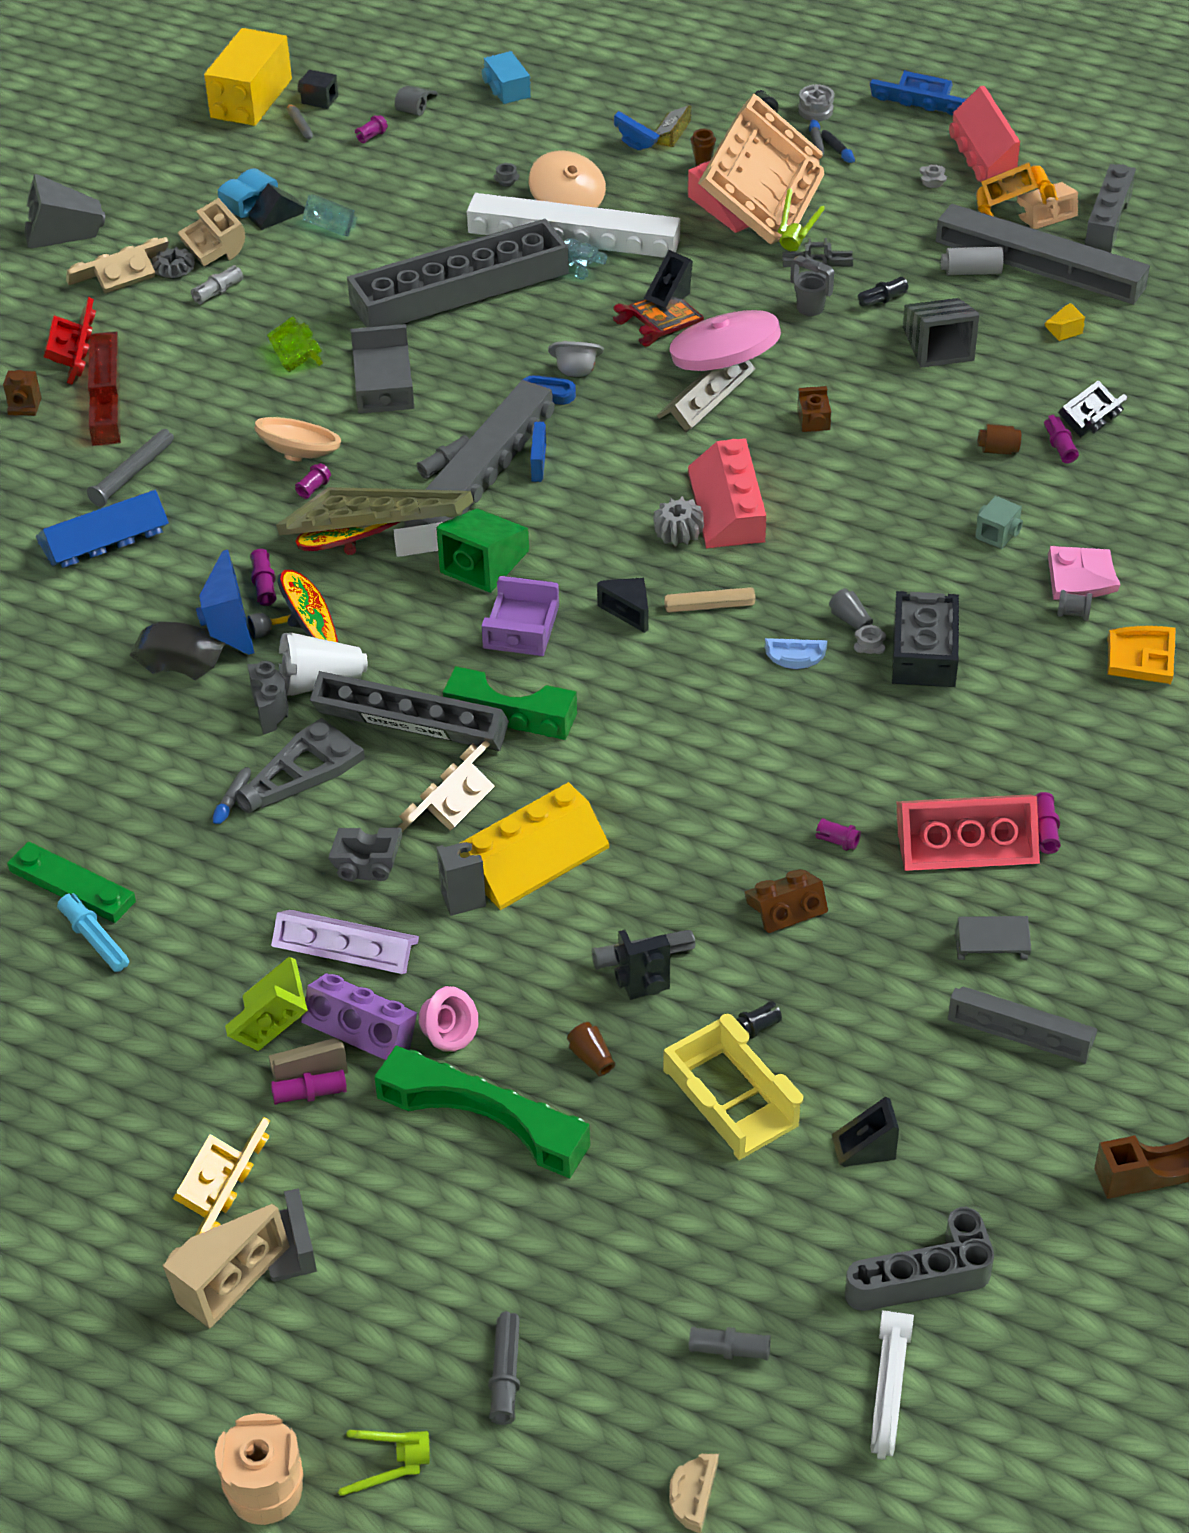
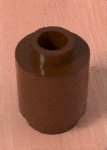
M985 424L984 429H979L977 445L982 447L983 453L1011 455L1012 452L1019 453L1022 436L1021 430L1015 429L1014 426Z

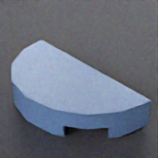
M765 638V650L767 656L774 663L785 668L803 669L818 664L824 658L827 650V641Z

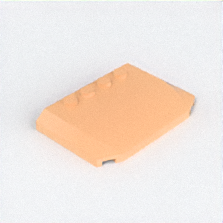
M753 94L736 115L698 184L771 245L779 242L782 236L777 230L781 225L787 190L789 188L793 190L787 225L792 223L799 224L824 176V167L819 164V159L823 156L822 152L756 94Z

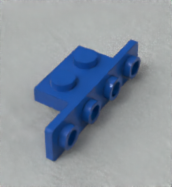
M908 71L903 72L899 84L871 79L870 82L872 96L881 101H896L905 106L923 107L928 111L938 110L947 112L952 116L953 112L966 100L965 98L949 95L952 88L951 80Z

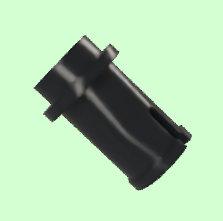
M769 1001L749 1013L746 1011L741 1012L736 1020L747 1031L749 1038L753 1039L759 1031L781 1022L782 1015L779 1007L771 1011L772 1008L776 1007V1004L773 1001Z

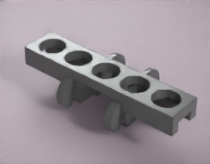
M808 238V242L804 243L805 251L783 252V267H791V262L799 255L814 260L820 259L823 264L830 267L853 266L852 251H832L831 243H827V238H824V242H811V239ZM824 247V255H811V248Z

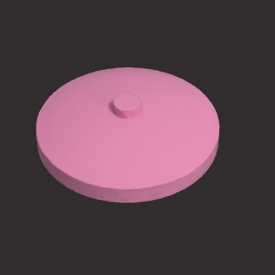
M746 310L726 313L701 321L681 332L670 344V353L673 363L685 370L706 371L725 368L750 360L767 351L778 341L781 330L777 317L769 312Z

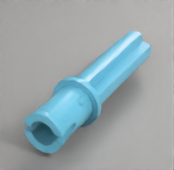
M70 893L66 894L59 900L57 907L72 924L73 931L82 934L113 971L120 972L129 965L127 955L96 921L97 915L95 912L86 909L74 893L71 895Z

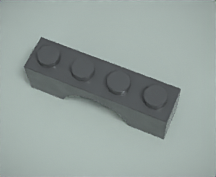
M1123 164L1109 165L1088 221L1085 245L1106 252H1112L1122 211L1127 209L1132 196L1136 168Z

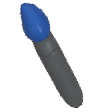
M811 120L809 132L811 133L812 144L824 156L820 124L816 120Z
M249 767L240 770L220 804L216 806L213 814L214 824H221L228 817L230 809L237 801L235 791L246 785L250 779L251 769Z

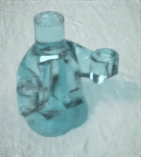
M568 238L565 241L568 246L569 266L577 264L575 270L576 278L585 280V277H588V270L585 269L587 265L593 262L598 264L606 263L607 254L599 252L597 247L587 242L580 243L573 238Z

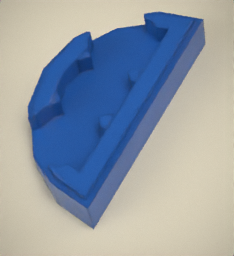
M619 111L614 115L615 127L618 126L620 133L623 135L621 139L631 148L642 150L643 148L653 146L658 141L660 135Z

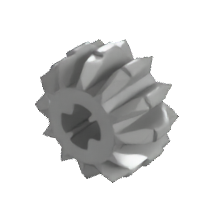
M682 496L679 500L674 501L670 498L668 504L660 503L659 509L654 511L655 533H657V537L663 540L664 544L673 542L676 547L679 543L683 542L688 545L689 540H698L699 534L703 532V511L701 506L695 504L694 499L685 501Z

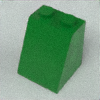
M478 508L440 523L436 527L440 573L489 593L497 587L498 577L507 576L529 551L527 527Z

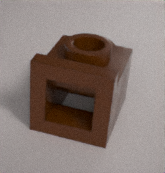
M8 370L3 383L8 404V415L36 416L42 399L36 371Z
M827 386L798 388L797 412L802 432L830 430L831 408L827 395Z

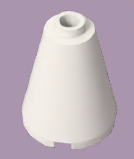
M291 632L282 634L279 654H283L282 664H279V672L285 679L287 695L293 696L313 691L319 671L360 679L362 672L367 671V655L361 652L360 647Z

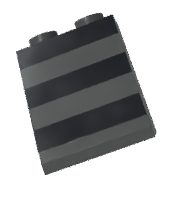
M959 298L906 304L904 306L903 329L920 368L975 360L979 313Z

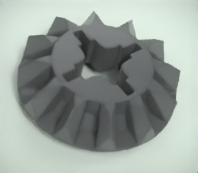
M178 247L171 250L166 248L164 252L159 251L152 258V267L155 273L167 278L183 276L189 273L195 265L193 254L189 253L187 249L179 250Z

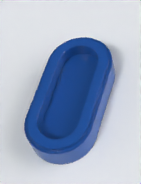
M536 375L523 379L552 389V402L554 404H568L576 397L575 384L570 380Z

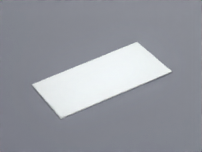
M440 523L394 529L396 556L438 551L436 527Z

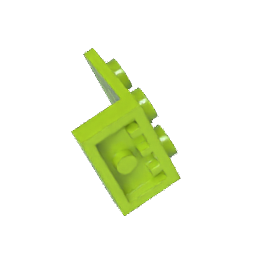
M289 956L243 994L245 1009L225 1025L227 1037L259 1051L308 1011L296 959Z

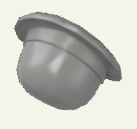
M574 341L555 342L548 347V352L557 359L558 369L569 377H583L590 374L595 365V358L601 355L604 350L598 344Z

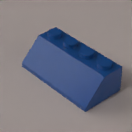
M155 489L44 528L36 535V539L52 566L61 564L62 568H66L79 563L77 557L88 553L90 558H94L107 553L106 547L117 544L118 548H122L135 543L134 537L145 534L147 539L163 533L162 527L166 526L169 522Z

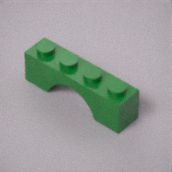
M455 666L443 690V697L502 709L509 721L507 728L566 740L577 715V691L545 685L536 693L528 696H505L494 691L489 686L485 672Z

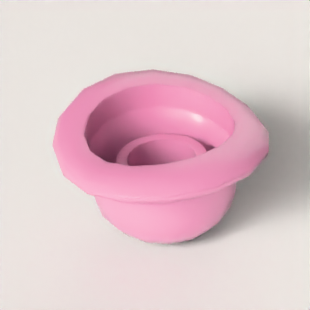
M446 986L437 990L430 999L425 1001L420 1009L418 1022L421 1031L428 1037L434 1047L443 1052H455L465 1048L474 1039L478 1029V1011L473 1000L466 992L457 987Z

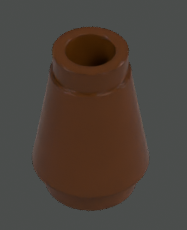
M698 129L691 137L696 167L712 159L716 137L709 129Z
M584 1022L571 1030L567 1036V1040L570 1043L569 1049L598 1076H604L615 1067L616 1063L612 1059L597 1026H592L590 1022Z

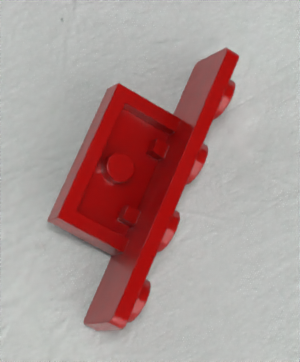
M88 297L81 313L79 324L55 315L50 323L43 357L70 367L66 382L70 385L73 384L76 376L81 377L86 363L83 360L88 352V341L93 329L91 325L96 314V310L92 309L94 299Z

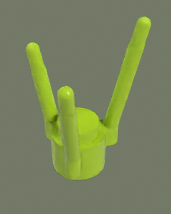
M789 188L785 199L781 225L777 231L782 235L779 240L781 246L793 252L799 249L806 234L825 210V207L820 206L804 228L798 223L787 225L793 191Z
M348 1430L346 1432L348 1438L396 1442L397 1462L405 1461V1466L342 1487L338 1490V1494L344 1496L405 1475L420 1474L419 1465L430 1464L428 1431L393 1433Z

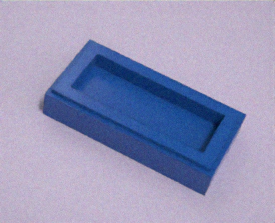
M534 422L530 459L531 482H542L546 454V424L544 422Z

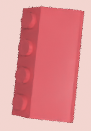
M979 86L953 112V121L949 125V133L951 138L955 139L958 144L959 151L966 157L968 166L972 167L975 172L977 181L981 182L1018 166L1020 140L986 87Z
M746 438L717 441L688 466L695 504L701 506L703 511L704 528L702 533L706 548L764 543L766 537V512Z
M1010 795L896 801L898 838L905 871L1040 864L1037 796Z

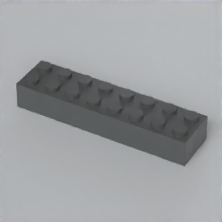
M545 218L348 276L349 302L366 328L405 324L412 320L432 316L442 311L455 309L475 301H482L485 298L505 294L515 289L569 274L568 246Z

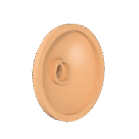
M553 151L546 153L535 161L529 174V188L535 200L598 208L605 196L606 184L599 168L591 160L575 152Z
M265 417L255 422L254 429L258 436L272 449L285 454L284 457L291 461L299 462L302 458L321 457L334 452L341 444V438L336 433L312 423L280 417Z

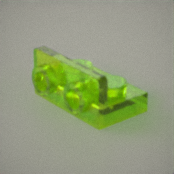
M294 316L267 334L279 360L288 373L301 366L311 357L319 366L324 363L319 355L322 352L321 347L314 338H311L314 336L313 332L305 322L300 324Z

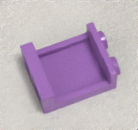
M499 576L497 580L498 593L490 618L484 617L482 623L483 648L544 656L559 608L558 584Z

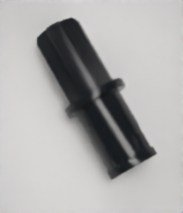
M898 277L889 282H879L874 288L858 294L859 305L861 307H868L879 302L887 303L891 298L907 293L909 289L908 283L904 277Z

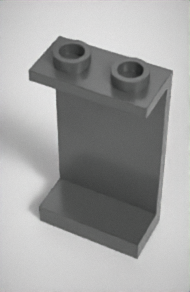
M406 324L351 329L358 414L415 409Z

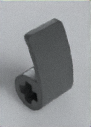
M404 86L396 94L395 109L421 116L426 109L427 94L438 96V92L416 86Z

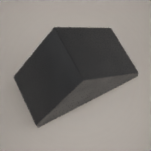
M268 183L248 215L250 220L261 230L307 213V209L293 195Z
M668 250L644 299L668 310L690 294L693 261L674 251Z
M644 577L601 580L597 583L598 607L644 633L649 630L648 601Z
M885 1096L831 1134L841 1166L848 1167L896 1160L899 1126L890 1098Z

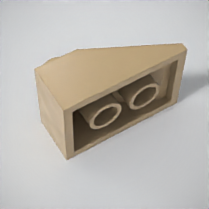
M270 1204L193 1236L181 1247L174 1249L168 1256L163 1268L177 1304L210 1329L290 1247L278 1208Z

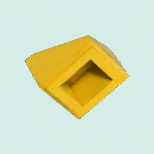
M1070 303L1047 320L1045 327L1061 341L1083 334L1085 317Z

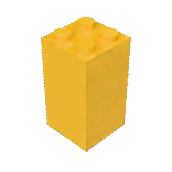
M247 28L239 30L204 73L210 118L253 126L258 124L292 80L286 35Z

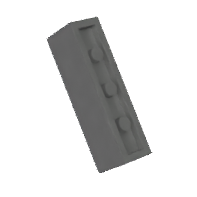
M967 987L955 988L950 999L949 1021L1084 1064L1087 1062L1097 1035V1029Z

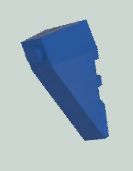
M224 550L221 552L199 595L201 607L196 608L200 625H207L211 637L250 655L255 653L250 631L247 628V618L229 551Z

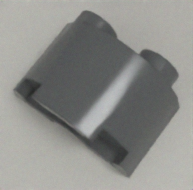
M270 661L247 664L251 691L255 706L259 708L258 716L263 735L278 729L277 724L284 717L287 718L289 714L285 679Z
M338 828L328 859L338 869L337 874L343 880L385 881L389 877L399 849L402 829L379 828L377 834L370 835L363 832L361 828Z

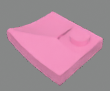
M1050 546L1048 561L1053 600H1060L1061 590H1066L1070 594L1085 596L1087 593H1092V598L1111 594L1119 590L1120 581L1113 567L1110 550Z

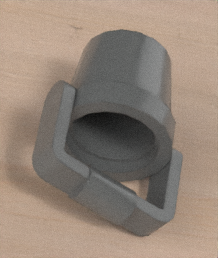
M800 255L791 262L790 282L794 284V291L796 292L797 310L799 313L806 316L821 314L825 307L826 297L832 295L834 286V270L832 267ZM799 266H802L803 268L811 271H805L799 274Z

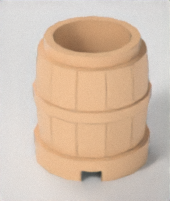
M256 1413L242 1416L235 1421L236 1425L230 1428L227 1433H225V1430L223 1431L215 1448L216 1466L221 1477L222 1490L234 1512L243 1520L258 1525L276 1523L291 1514L301 1499L304 1475L296 1434L292 1428L290 1430L288 1426L283 1424L282 1419L275 1415Z

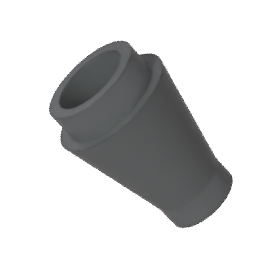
M844 588L831 598L829 606L832 608V614L859 630L863 626L873 624V619L868 615L854 591Z

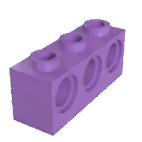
M326 973L307 986L305 1001L308 1011L302 1015L301 1023L385 1060L396 1045L410 1050L417 1012L406 1008L400 1002L380 997L368 988L350 984L344 981L342 977Z

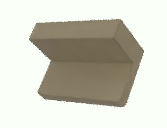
M337 1038L268 1056L275 1082L303 1077V1073L308 1072L311 1073V1076L335 1072L341 1069L344 1070V1074L348 1073L345 1048L343 1043L339 1042Z

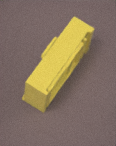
M723 1014L715 1022L665 1048L664 1072L672 1077L733 1149L737 1159L741 1160L799 1126L800 1104L803 1102V1095L785 1075L778 1074L775 1076L746 1044L749 1041L747 1031L731 1014ZM721 1053H724L754 1087L724 1105H719L715 1096L691 1072L692 1069ZM757 1093L768 1103V1105L736 1123L726 1113L730 1108Z

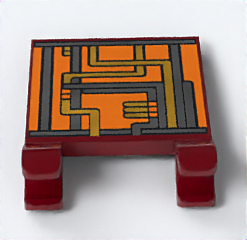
M645 299L630 305L619 303L613 309L619 314L613 317V320L619 325L625 324L633 316L645 324L639 328V332L644 337L638 339V342L645 347L653 344L661 336L704 321V316L683 299L668 310Z

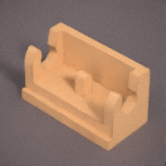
M1063 182L1054 184L1058 200L1056 201L1053 197L1046 200L1047 205L1042 203L1039 189L1017 196V203L1024 207L1026 213L1019 214V217L1023 222L1030 225L1032 229L1042 228L1078 216V191Z

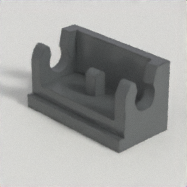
M463 842L447 847L443 845L437 846L440 891L450 916L485 907L484 870L481 856L470 855L467 858L458 856L462 852L471 851L472 844Z
M1028 916L958 917L955 939L958 960H965L967 953H1020V959H1028V955L1031 953Z

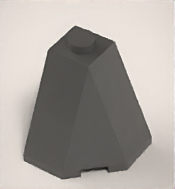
M34 174L27 198L29 221L25 222L24 232L27 246L29 248H37L96 237L99 227L102 228L105 222V212H102L100 201L43 176Z

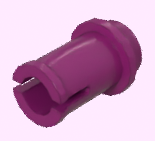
M374 115L371 117V121L355 129L358 141L364 144L377 134H384L388 128L385 118L381 115Z
M321 463L312 465L310 472L295 484L296 492L302 498L308 499L321 485L329 483V478L331 477L330 470Z
M822 818L816 829L818 832L815 835L816 839L840 845L843 850L848 851L849 849L855 850L857 848L861 831L856 830L854 825L846 827Z

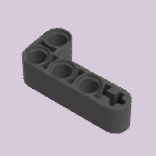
M958 1207L949 1214L945 1244L853 1262L848 1267L846 1274L845 1300L848 1305L859 1311H867L985 1287L991 1278L994 1250L982 1217L972 1208ZM895 1277H903V1278H906V1279H905V1280H900V1279H897V1278H895Z

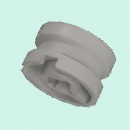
M816 84L806 86L800 90L798 112L801 117L809 121H823L832 116L834 109V92L832 89Z

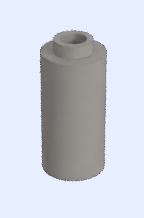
M1002 247L947 248L946 254H941V270H946L947 275L1002 274Z

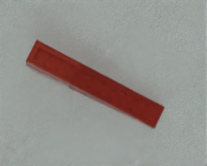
M118 331L94 333L90 336L88 391L90 397L89 431L92 446L121 443Z

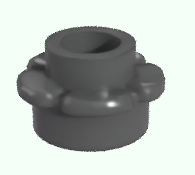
M511 163L498 165L494 175L495 181L499 182L502 186L513 185L519 179L516 166Z

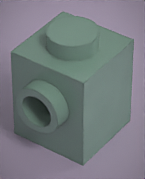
M995 496L988 505H983L978 513L975 538L1002 549L1013 536L1016 537L1021 531L1023 520L1020 519L1022 506Z

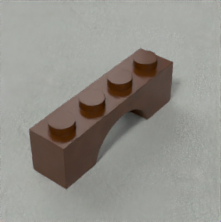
M1135 1135L1100 1142L1094 1170L1107 1199L1189 1182V1137L1165 1146L1144 1145L1138 1141Z

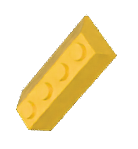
M568 782L460 842L472 844V850L460 853V857L467 858L470 855L481 856L484 870L485 895L499 910H502L609 848V842L589 801Z

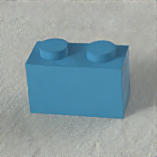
M512 51L484 58L483 80L490 85L493 94L497 95L503 104L531 97L530 75Z

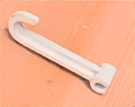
M882 1310L879 1339H883L871 1436V1452L878 1454L877 1459L882 1460L886 1459V1455L892 1456L895 1449L906 1344L911 1343L914 1315Z

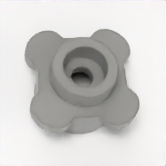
M929 165L920 168V173L923 175L921 181L928 188H938L947 180V176L944 175L945 168L942 166Z
M866 625L855 632V638H857V643L854 644L855 651L867 654H881L885 651L883 640L886 639V634L879 627Z

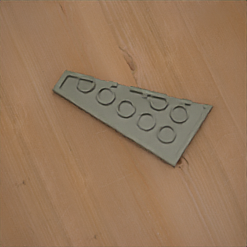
M328 487L276 524L279 536L349 527L364 528L375 524L444 516L456 517L461 515L463 510L474 501L471 491Z

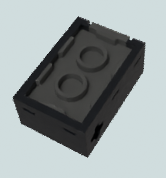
M896 591L893 624L892 684L956 687L959 662V594H948V596H945V594L910 592V594H907L904 591Z

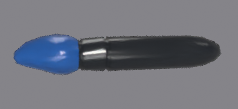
M827 130L821 131L824 141L840 154L844 161L848 163L855 162V157L850 149H847L831 132Z

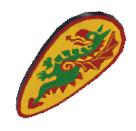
M285 569L278 575L277 583L281 594L292 611L288 618V625L303 629L307 636L338 643L330 612L319 590L301 573Z

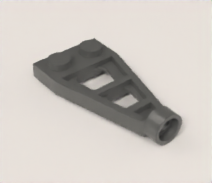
M320 718L297 733L249 784L235 791V798L245 812L251 813L259 807L263 808L342 775L365 759L364 749L323 718ZM308 750L323 761L324 764L312 770L304 771L293 762L302 752ZM281 770H284L295 779L281 786H276L270 781Z

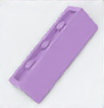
M295 910L277 912L271 946L404 974L407 972L411 945L418 944L419 936Z

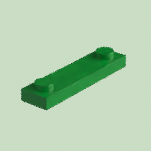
M30 841L7 862L9 872L60 897L74 893L86 909L92 910L96 915L113 923H116L136 902L134 892Z

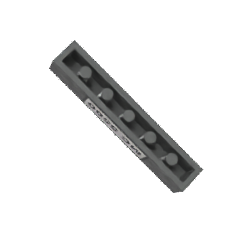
M323 671L318 673L310 699L318 712L322 714L467 745L474 743L477 747L486 740L490 743L486 749L495 751L501 750L509 723L502 709Z

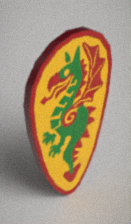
M400 522L375 524L364 528L349 527L301 533L297 536L295 542L298 549L303 551L324 550L344 544L345 553L353 555L356 552V540L382 532Z

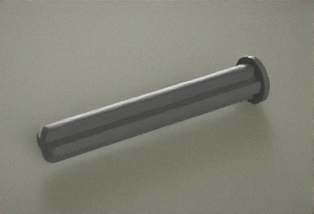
M161 429L98 485L90 486L87 489V495L91 502L99 507H104L107 504V499L172 443L174 439L173 434L168 429Z

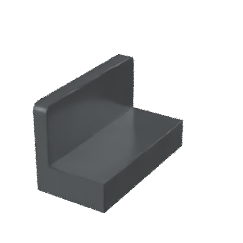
M299 1188L284 1192L287 1209L279 1210L290 1247L269 1267L273 1282L317 1272Z

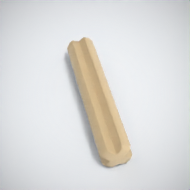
M748 587L667 594L664 598L665 610L668 613L753 606L755 604V591L753 588Z

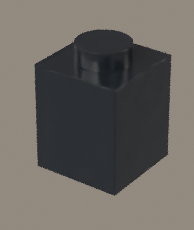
M309 69L298 82L301 104L329 109L338 97L336 74Z

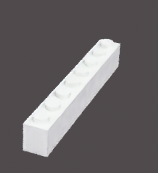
M480 193L474 194L467 209L468 233L491 235L546 218L566 245L665 257L668 250L676 252L680 242V218Z

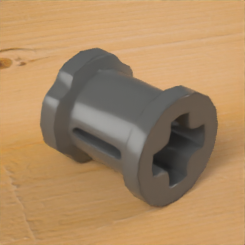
M1061 590L1057 616L1083 617L1084 621H1088L1092 593H1087L1085 596L1070 594L1066 590Z

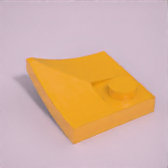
M1131 626L1109 630L1107 636V675L1171 684L1174 674L1176 628Z

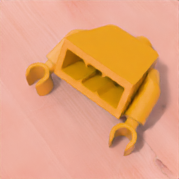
M1030 163L981 181L982 187L976 193L978 211L993 216L991 206L1036 188L1039 189L1044 205H1047L1046 200L1053 197L1056 201L1058 200L1055 185L1050 184L1044 169L1038 165L1031 167Z

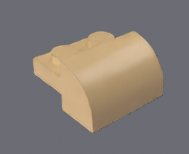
M217 198L196 211L200 218L199 220L177 232L181 241L203 266L214 262L224 254L229 260H232L240 252L245 241L243 225L225 204Z

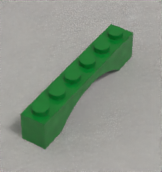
M396 1045L374 1076L377 1099L406 1111L425 1108H453L486 1116L504 1125L514 1133L528 1148L538 1166L569 1179L590 1147V1124L584 1122L581 1118L574 1115L568 1116L552 1109L543 1102H534L519 1096L518 1093L511 1089L497 1087L479 1076H471L458 1071L447 1063H439L426 1058L415 1050H407Z

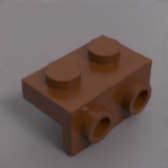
M806 870L790 871L784 878L776 881H761L755 885V888L744 891L747 904L760 912L764 930L768 933L828 912L822 880Z

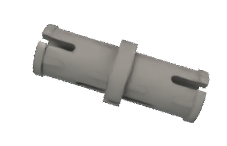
M232 265L222 273L209 276L206 282L191 289L192 298L201 305L217 294H224L230 286L243 280L242 271L239 267L236 268V265Z

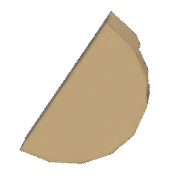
M719 1454L698 1455L697 1459L688 1461L685 1465H680L676 1468L670 1481V1506L675 1517L687 1529L697 1533L702 1532L719 1462Z

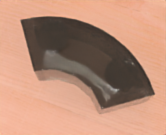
M158 622L142 629L130 656L152 674L161 671H175L185 674L196 681L214 668L225 643L211 637L207 628H199L179 622Z

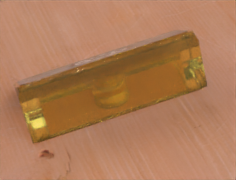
M690 105L666 114L655 130V133L660 135L655 144L674 147L691 122Z

